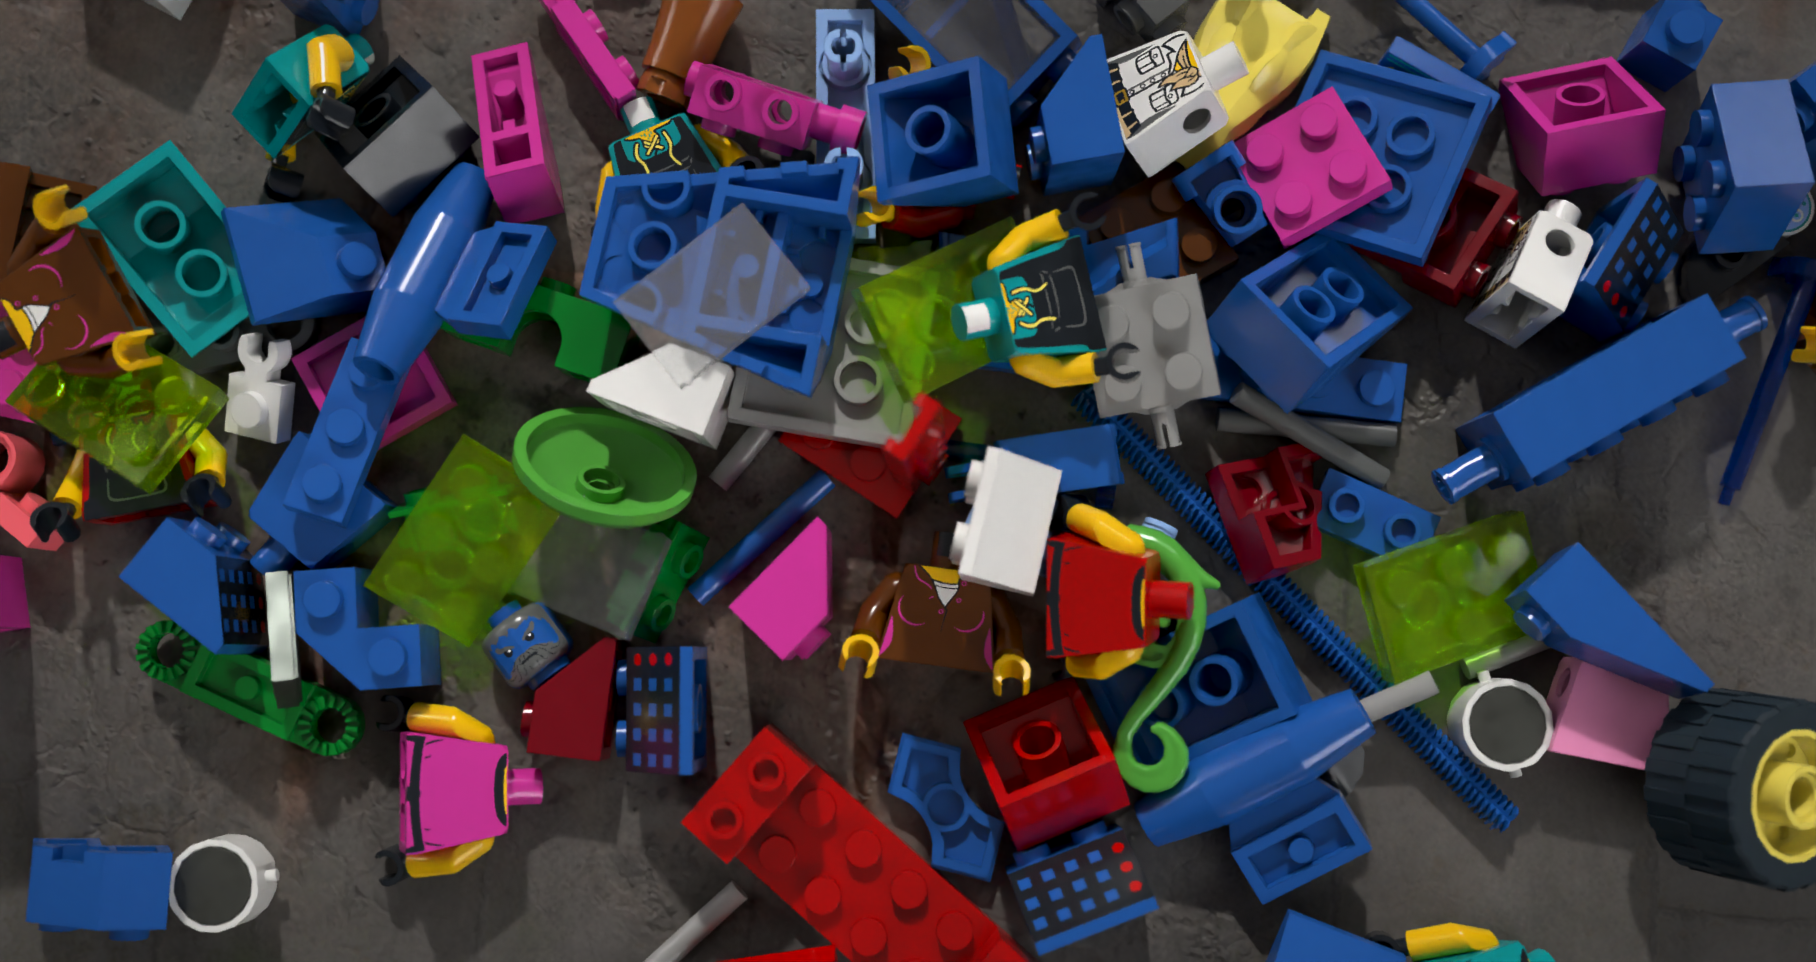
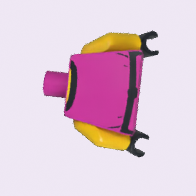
M384 695L380 701L391 702L397 705L398 717L392 724L376 722V726L383 731L400 732L399 844L381 850L375 855L376 859L384 856L392 858L397 864V873L388 874L380 878L379 882L381 885L389 887L410 876L422 878L459 872L488 852L493 845L495 836L507 833L508 806L541 804L543 798L541 768L508 769V746L495 743V736L491 727L454 706L424 702L414 703L407 697Z

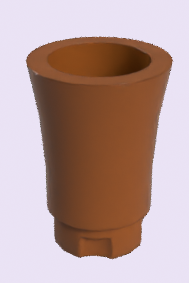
M662 0L651 42L641 65L644 71L638 82L637 90L642 92L644 96L653 98L656 102L687 112L691 98L684 96V85L693 61L713 64L727 33L743 9V4L739 0Z

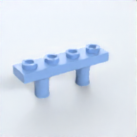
M816 9V99L824 101L823 104L842 109L845 104L868 112L858 149L855 150L847 147V154H841V147L830 150V144L816 140V164L837 163V158L859 156V191L871 186H876L867 85L875 83V10ZM858 198L857 214L861 212L872 213V206L867 199ZM876 224L868 227L856 225L854 244H876Z

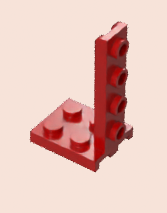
M919 391L911 403L914 413L913 423L900 443L889 437L882 448H875L783 432L778 441L801 458L821 469L824 473L893 518L899 520L920 484L923 482L930 486L943 469L949 458V455L946 454L948 450L946 445L953 434L957 432L963 420L937 401Z

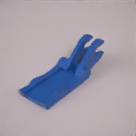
M1116 424L1084 427L993 442L995 448L1003 449L1061 470L1062 474L1057 494L1125 484L1124 474L1120 468L1116 437L1118 436ZM971 463L944 468L946 479L967 477ZM965 490L948 493L950 504L965 502Z

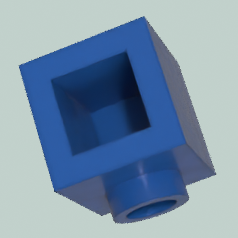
M1659 0L1641 16L1616 61L1627 72L1663 92H1667L1696 70L1723 19L1707 11L1706 6L1699 0Z

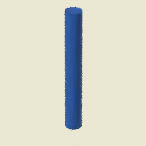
M819 469L687 589L704 606L836 485Z

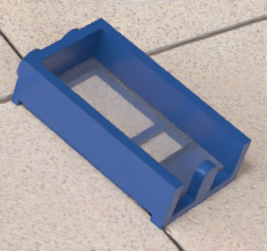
M870 0L914 45L923 47L928 52L931 62L936 67L979 55L1007 78L1011 124L1013 127L1020 124L1038 104V100L1034 95L1050 79L1056 84L1077 55L1076 52L1083 46L1078 35L1043 0Z

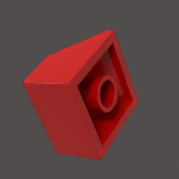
M1074 677L1060 680L963 722L1017 852L1130 805L1116 758Z

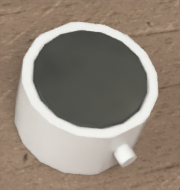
M1489 670L1477 672L1479 681L1463 686L1450 703L1446 717L1448 736L1453 741V745L1459 747L1458 752L1463 751L1464 757L1468 756L1470 762L1492 769L1508 771L1510 778L1522 776L1520 768L1535 764L1550 746L1554 731L1552 711L1544 697L1529 684L1513 679L1491 678Z
M226 834L191 845L176 858L171 869L169 904L183 924L199 932L218 933L255 919L269 906L277 889V881L280 878L279 870L276 869L275 860L264 845L247 835Z

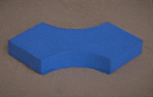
M902 732L888 793L910 803L924 819L932 839L931 867L990 882L1005 824L1004 820L984 812L967 794L960 776V747Z

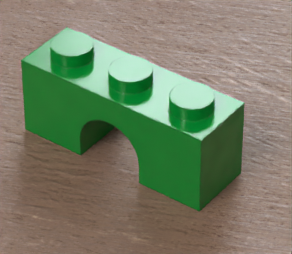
M543 277L540 285H536L511 340L459 334L445 321L441 329L455 339L511 357L518 336L527 326L539 321L554 322L558 324L562 336L561 347L554 366L566 376L590 383L592 379L632 362L644 327L640 323L600 305L574 297L577 289L566 283Z

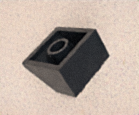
M400 55L347 103V105L355 108V117L350 128L342 127L339 141H335L317 131L314 133L341 167L392 217L402 209H409L420 202L428 191V185L445 169H451L456 163L463 162L471 151V145L480 138L442 95Z

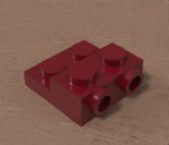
M1466 168L1423 267L1351 244L1349 246L1354 251L1400 272L1403 283L1456 308L1464 294L1475 298L1485 285L1491 271V266L1485 262L1495 246L1507 249L1516 237L1523 220L1522 216L1517 215L1518 190Z

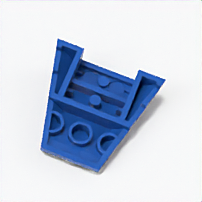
M860 157L837 158V163L808 165L807 160L781 162V167L745 170L744 166L719 167L718 172L690 174L688 170L606 177L579 295L590 302L812 399L832 355L856 238Z

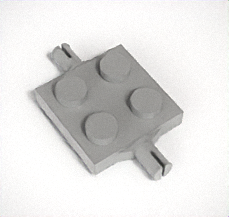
M1141 242L1129 244L1133 268L1131 267L1127 245L1115 247L1123 283L1107 293L1094 295L1107 347V350L1097 353L1098 356L1106 357L1109 350L1116 344L1122 342L1131 343L1138 347L1139 352L1131 354L1122 353L1117 356L1114 361V369L1123 374L1141 371V375L1137 380L1128 384L1114 380L1111 375L1101 376L1100 382L1093 383L1100 419L1131 412L1144 415L1150 414L1157 444L1156 449H1166L1168 442L1164 424L1167 428L1170 448L1182 444L1174 409L1191 400L1220 395L1221 388L1198 274L1195 273L1172 279L1147 278Z

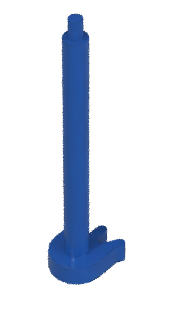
M1395 0L1464 63L1460 70L1461 72L1479 82L1485 81L1490 76V71L1505 59L1504 55L1517 44L1509 34L1503 31L1479 48L1427 0Z

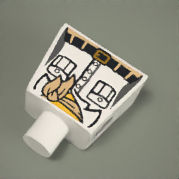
M1177 31L1107 59L1123 141L1148 178L1164 169L1227 124L1229 116L1218 90L1249 74L1246 63L1234 41L1203 57L1189 33Z
M1553 199L1547 203L1544 211H1538L1520 227L1507 249L1501 250L1485 285L1476 296L1464 321L1516 349L1562 314L1568 305L1594 242L1590 234L1577 228L1582 216L1580 209L1566 200Z

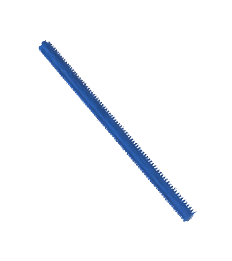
M1093 383L1085 387L1072 400L1071 406L1077 405V412L1083 410L1081 416H1087V422L1093 420L1091 426L1116 424L1118 454L1125 451L1122 458L1130 457L1128 464L1136 461L1133 469L1141 467L1138 474L1141 475L1146 472L1143 479L1151 478V481L1148 483L1149 485L1157 483L1154 490L1162 488L1159 495L1162 496L1167 493L1164 500L1168 501L1172 498V502L1169 505L1174 506L1178 504L1175 511L1183 509L1180 516L1183 517L1188 514L1185 521L1189 522L1193 519L1192 528L1199 525L1195 532L1199 533L1204 530L1201 538L1209 535L1210 537L1206 543L1215 541L1211 548L1214 549L1220 546L1217 554L1225 551L1222 559L1224 560L1230 556L1231 559L1227 564L1230 565L1236 562L1232 569L1236 570L1239 568V563L1219 510L1216 509V502L1210 504L1212 498L1206 499L1207 493L1203 492L1201 494V487L1195 488V481L1189 483L1191 477L1185 478L1186 472L1184 470L1179 472L1180 466L1175 467L1174 460L1168 462L1170 456H1163L1164 449L1157 451V444L1152 446L1153 438L1146 441L1149 434L1142 435L1143 428L1136 430L1138 423L1131 425L1132 417L1125 420L1128 413L1100 419ZM1286 574L1256 582L1257 586L1254 591L1262 589L1261 596L1268 595L1264 601L1267 602L1272 599L1273 602L1270 607L1278 605L1279 607L1275 612L1283 610L1284 612L1280 617L1289 616L1286 624L1291 621L1295 622L1290 627L1291 629L1297 626L1300 627L1296 632L1297 635L1303 631L1305 632L1301 638L1302 640L1307 637L1311 638L1306 643L1307 645L1313 642L1316 643L1312 648L1313 651L1319 647L1321 648L1317 654L1318 656L1324 653L1327 654L1323 661L1332 659L1328 664L1329 667L1334 664L1338 665L1333 670L1334 672L1340 669L1343 670L1339 677L1347 675L1348 677L1344 682L1352 680L1353 683L1349 687L1353 688L1357 685L1359 688L1355 693L1364 692L1360 697L1361 699L1394 685L1393 680L1388 681L1387 674L1382 676V669L1377 671L1376 663L1371 665V658L1366 660L1367 654H1361L1360 647L1355 649V642L1350 644L1351 639L1349 636L1344 638V631L1339 633L1340 627H1334L1333 620L1328 622V615L1323 617L1324 611L1322 609L1318 611L1317 604L1312 606V599L1307 601L1308 595L1306 593L1301 595V588L1296 590L1297 584H1291L1292 579L1290 577L1286 579ZM1415 704L1381 719L1382 721L1388 718L1391 719L1387 726L1396 724L1392 729L1393 732L1399 729L1402 730L1397 735L1398 737L1404 736V734L1407 735L1403 740L1404 743L1409 740L1413 741L1408 746L1409 748L1415 745L1418 746L1414 753L1423 751L1419 756L1420 759L1426 756L1429 757L1424 762L1425 764L1434 762L1430 767L1431 770L1439 767L1435 774L1444 773L1445 775L1441 780L1449 778L1450 780L1446 785L1455 784L1451 790L1458 791L1460 789L1461 791L1457 796L1466 795L1462 801H1472L1467 806L1468 808L1477 806L1473 811L1474 814L1483 812L1478 817L1479 819L1488 817L1484 824H1491L1493 822L1489 828L1490 830L1499 828L1501 833L1518 816V806L1513 807V801H1508L1507 795L1502 796V790H1497V785L1492 784L1490 778L1486 779L1485 773L1480 774V768H1475L1474 762L1469 763V757H1464L1463 751L1458 752L1459 747L1457 745L1453 747V741H1448L1446 734L1442 736V730H1437L1435 723L1431 725V719H1426L1425 713L1420 714L1421 709L1419 707L1415 708Z

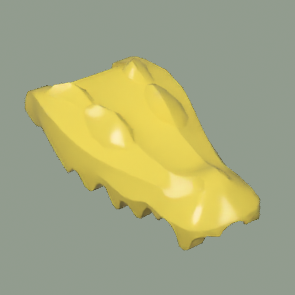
M1216 0L1201 23L1193 41L1203 57L1234 41L1246 63L1249 74L1218 90L1229 116L1227 124L1176 161L1182 164L1185 169H1188L1230 140H1238L1267 111H1272L1287 98L1313 62L1324 32L1330 23L1331 16L1316 9L1314 14L1306 19L1277 0Z

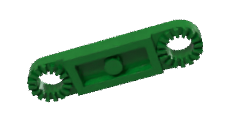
M173 620L158 621L146 627V631L138 637L140 640L135 647L138 654L136 655V661H139V667L149 677L177 688L182 693L279 738L302 746L314 754L334 756L347 753L358 745L364 735L365 716L361 707L353 699L302 675L303 702H300L298 707L277 709L271 679V663L256 654H214ZM173 633L175 636H179L180 641L184 642L182 647H185V651L182 653L184 658L179 660L180 663L169 668L160 662L157 655V647L164 636ZM328 708H336L347 718L345 719V723L348 724L345 728L347 731L342 735L343 738L339 739L336 743L326 741L318 731L319 717Z

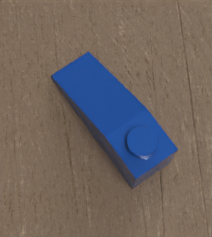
M1579 542L1554 553L1504 600L1515 612L1513 618L1516 624L1532 639L1543 641L1550 648L1676 699L1706 693L1715 684Z

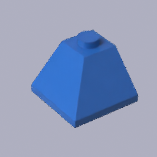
M341 198L223 208L221 216L252 326L367 312L372 294L386 267L376 232Z

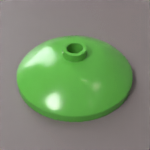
M568 407L539 414L520 428L515 437L512 450V464L518 478L540 502L568 518L600 527L637 528L670 518L679 513L690 502L697 480V471L692 457L673 436L659 427L617 411L603 408Z

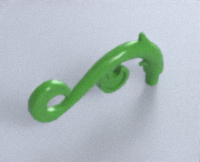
M1129 524L1128 527L1142 536L1145 548L1159 552L1160 573L1168 581L1192 582L1194 586V610L1191 620L1178 619L1176 632L1167 645L1160 644L1157 640L1149 646L1144 647L1140 660L1135 662L1145 667L1158 668V670L1126 713L1118 728L1113 746V754L1125 782L1144 793H1160L1173 788L1185 776L1189 766V749L1182 736L1173 727L1164 722H1157L1150 727V732L1160 738L1164 746V755L1159 763L1146 765L1138 762L1134 756L1132 748L1133 736L1148 716L1188 672L1200 649L1206 627L1207 599L1204 589L1218 590L1221 585L1217 579L1205 572L1172 537L1156 529ZM1160 618V627L1170 626V619Z

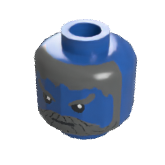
M514 600L503 606L487 620L493 630L485 637L482 649L510 687L521 689L529 686L535 692V690L572 663L568 655L573 649V639L545 603L535 602L522 607L517 600Z

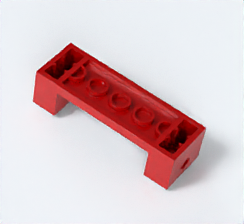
M773 723L765 726L680 822L726 864L735 856L832 945H835L851 962H1039L939 871L931 867L929 862Z

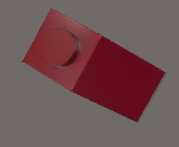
M604 637L535 690L534 701H527L525 703L521 718V736L528 738L526 752L592 761H603L610 758L619 697L616 687L618 660H624L626 639Z

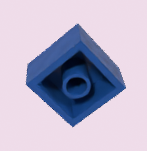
M1788 79L1711 84L1700 109L1693 111L1687 136L1682 146H1677L1674 150L1672 168L1675 180L1683 182L1686 195L1683 208L1684 225L1687 231H1694L1698 254L1773 250L1815 183Z

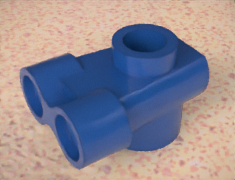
M1230 140L1171 179L1183 200L1187 202L1193 199L1230 247L1242 242L1268 224L1263 213L1262 200L1258 193L1249 186L1240 168L1247 162L1233 140ZM1228 199L1236 200L1242 208L1241 216L1235 222L1226 221L1221 214L1222 204Z

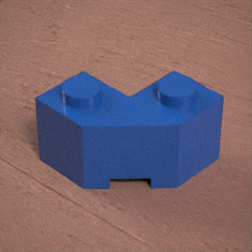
M347 567L293 571L296 634L359 690L441 685L439 625L411 624L379 627L377 570Z
M33 838L26 922L39 923L38 930L45 932H68L87 929L109 931L108 938L117 941L148 939L150 930L166 929L173 852L168 845H102L100 838Z

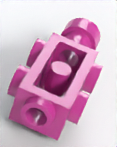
M693 61L684 85V96L691 98L687 112L703 117L701 123L703 129L735 138L737 129L760 136L757 144L758 147L790 157L794 148L799 150L809 148L812 139L830 144V150L841 147V154H847V147L857 150L868 114L866 111L845 104L842 109L823 104L824 101L746 76L743 73L734 72L713 64H703L698 61ZM728 82L734 90L732 100L727 97L725 91ZM783 101H786L792 109V115L789 120L781 113Z

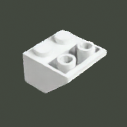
M991 446L987 448L984 462L972 460L964 497H966L965 503L974 505L970 524L957 523L949 558L952 560V564L960 565L958 573L961 580L1033 597L1062 474L1061 470Z

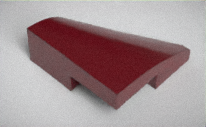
M1301 444L1277 447L1264 457L1220 464L1205 473L1246 585L1292 572L1321 559L1322 534L1318 529L1317 516L1322 510V491L1313 488V463L1322 457Z

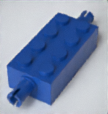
M1708 293L1650 319L1629 333H1625L1457 427L1455 430L1468 452L1442 468H1437L1431 472L1436 489L1446 502L1454 504L1463 496L1488 484L1490 490L1512 485L1514 490L1519 492L1534 484L1537 487L1563 475L1571 469L1568 463L1587 454L1591 457L1611 448L1624 440L1622 433L1640 424L1642 427L1650 425L1676 411V403L1692 395L1699 397L1728 382L1730 378L1725 370L1747 358L1738 343L1748 336L1766 329L1768 326V319L1764 309L1754 298L1744 296L1731 306L1718 311Z

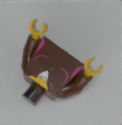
M67 185L38 193L33 199L35 218L6 265L7 276L0 280V301L8 314L0 318V359L4 360L27 348L31 357L39 366L58 365L63 372L70 376L111 380L134 370L161 365L163 363L162 355L150 357L145 349V340L156 336L157 333L100 230L75 227L69 230L72 224L81 222L88 217L86 208L80 206L68 210L64 201L66 192L70 190Z
M940 531L934 532L930 566L905 563L903 572L887 574L861 604L851 637L846 639L842 646L838 665L839 669L844 671L847 659L854 656L861 657L868 664L864 678L872 677L878 658L993 673V691L997 696L1002 694V680L1008 677L1020 680L1023 684L1022 693L1027 695L1030 688L1031 673L1030 666L1024 657L1022 627L1005 590L961 580L958 573L960 565L952 564V560L949 559L955 533Z

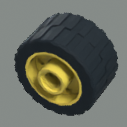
M1710 688L1706 693L1683 698L1675 709L1672 708L1663 719L1664 723L1661 728L1656 731L1651 742L1652 747L1649 757L1646 759L1644 770L1646 772V780L1643 786L1644 801L1647 802L1648 808L1647 817L1651 828L1656 833V840L1662 849L1668 851L1671 859L1675 862L1687 866L1691 870L1772 890L1794 892L1798 888L1806 889L1816 883V702L1724 688Z

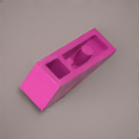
M528 42L471 55L484 174L504 221L524 223L564 213L559 170Z

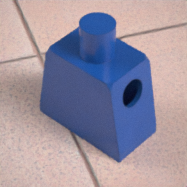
M299 431L291 440L249 509L248 516L270 535L269 539L250 559V563L264 576L267 572L286 570L289 572L298 560L312 570L333 569L394 518L389 519L388 512L397 507L398 504L366 478L347 528L287 510L282 505V502L310 437L309 434Z

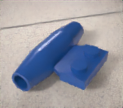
M456 163L412 217L372 294L353 357L354 366L367 377L385 384L399 383L441 328L444 321L459 334L511 340L555 248L557 240L548 226L496 221L493 227L486 229L494 197L482 168L470 163Z
M1350 688L1299 706L1298 714L1190 760L1185 776L1173 788L1160 793H1147L1134 803L1137 818L1150 841L1156 847L1229 824L1231 854L1262 905L1371 851V841L1340 789H1336L1319 778L1324 772L1376 734L1375 727L1357 695Z

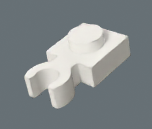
M258 332L244 334L238 342V355L245 367V371L229 373L225 431L274 444L289 441L291 439L295 383L280 378L281 369L286 367L291 359L292 347L290 340L279 339L269 341L268 356L266 357L262 351L263 334Z

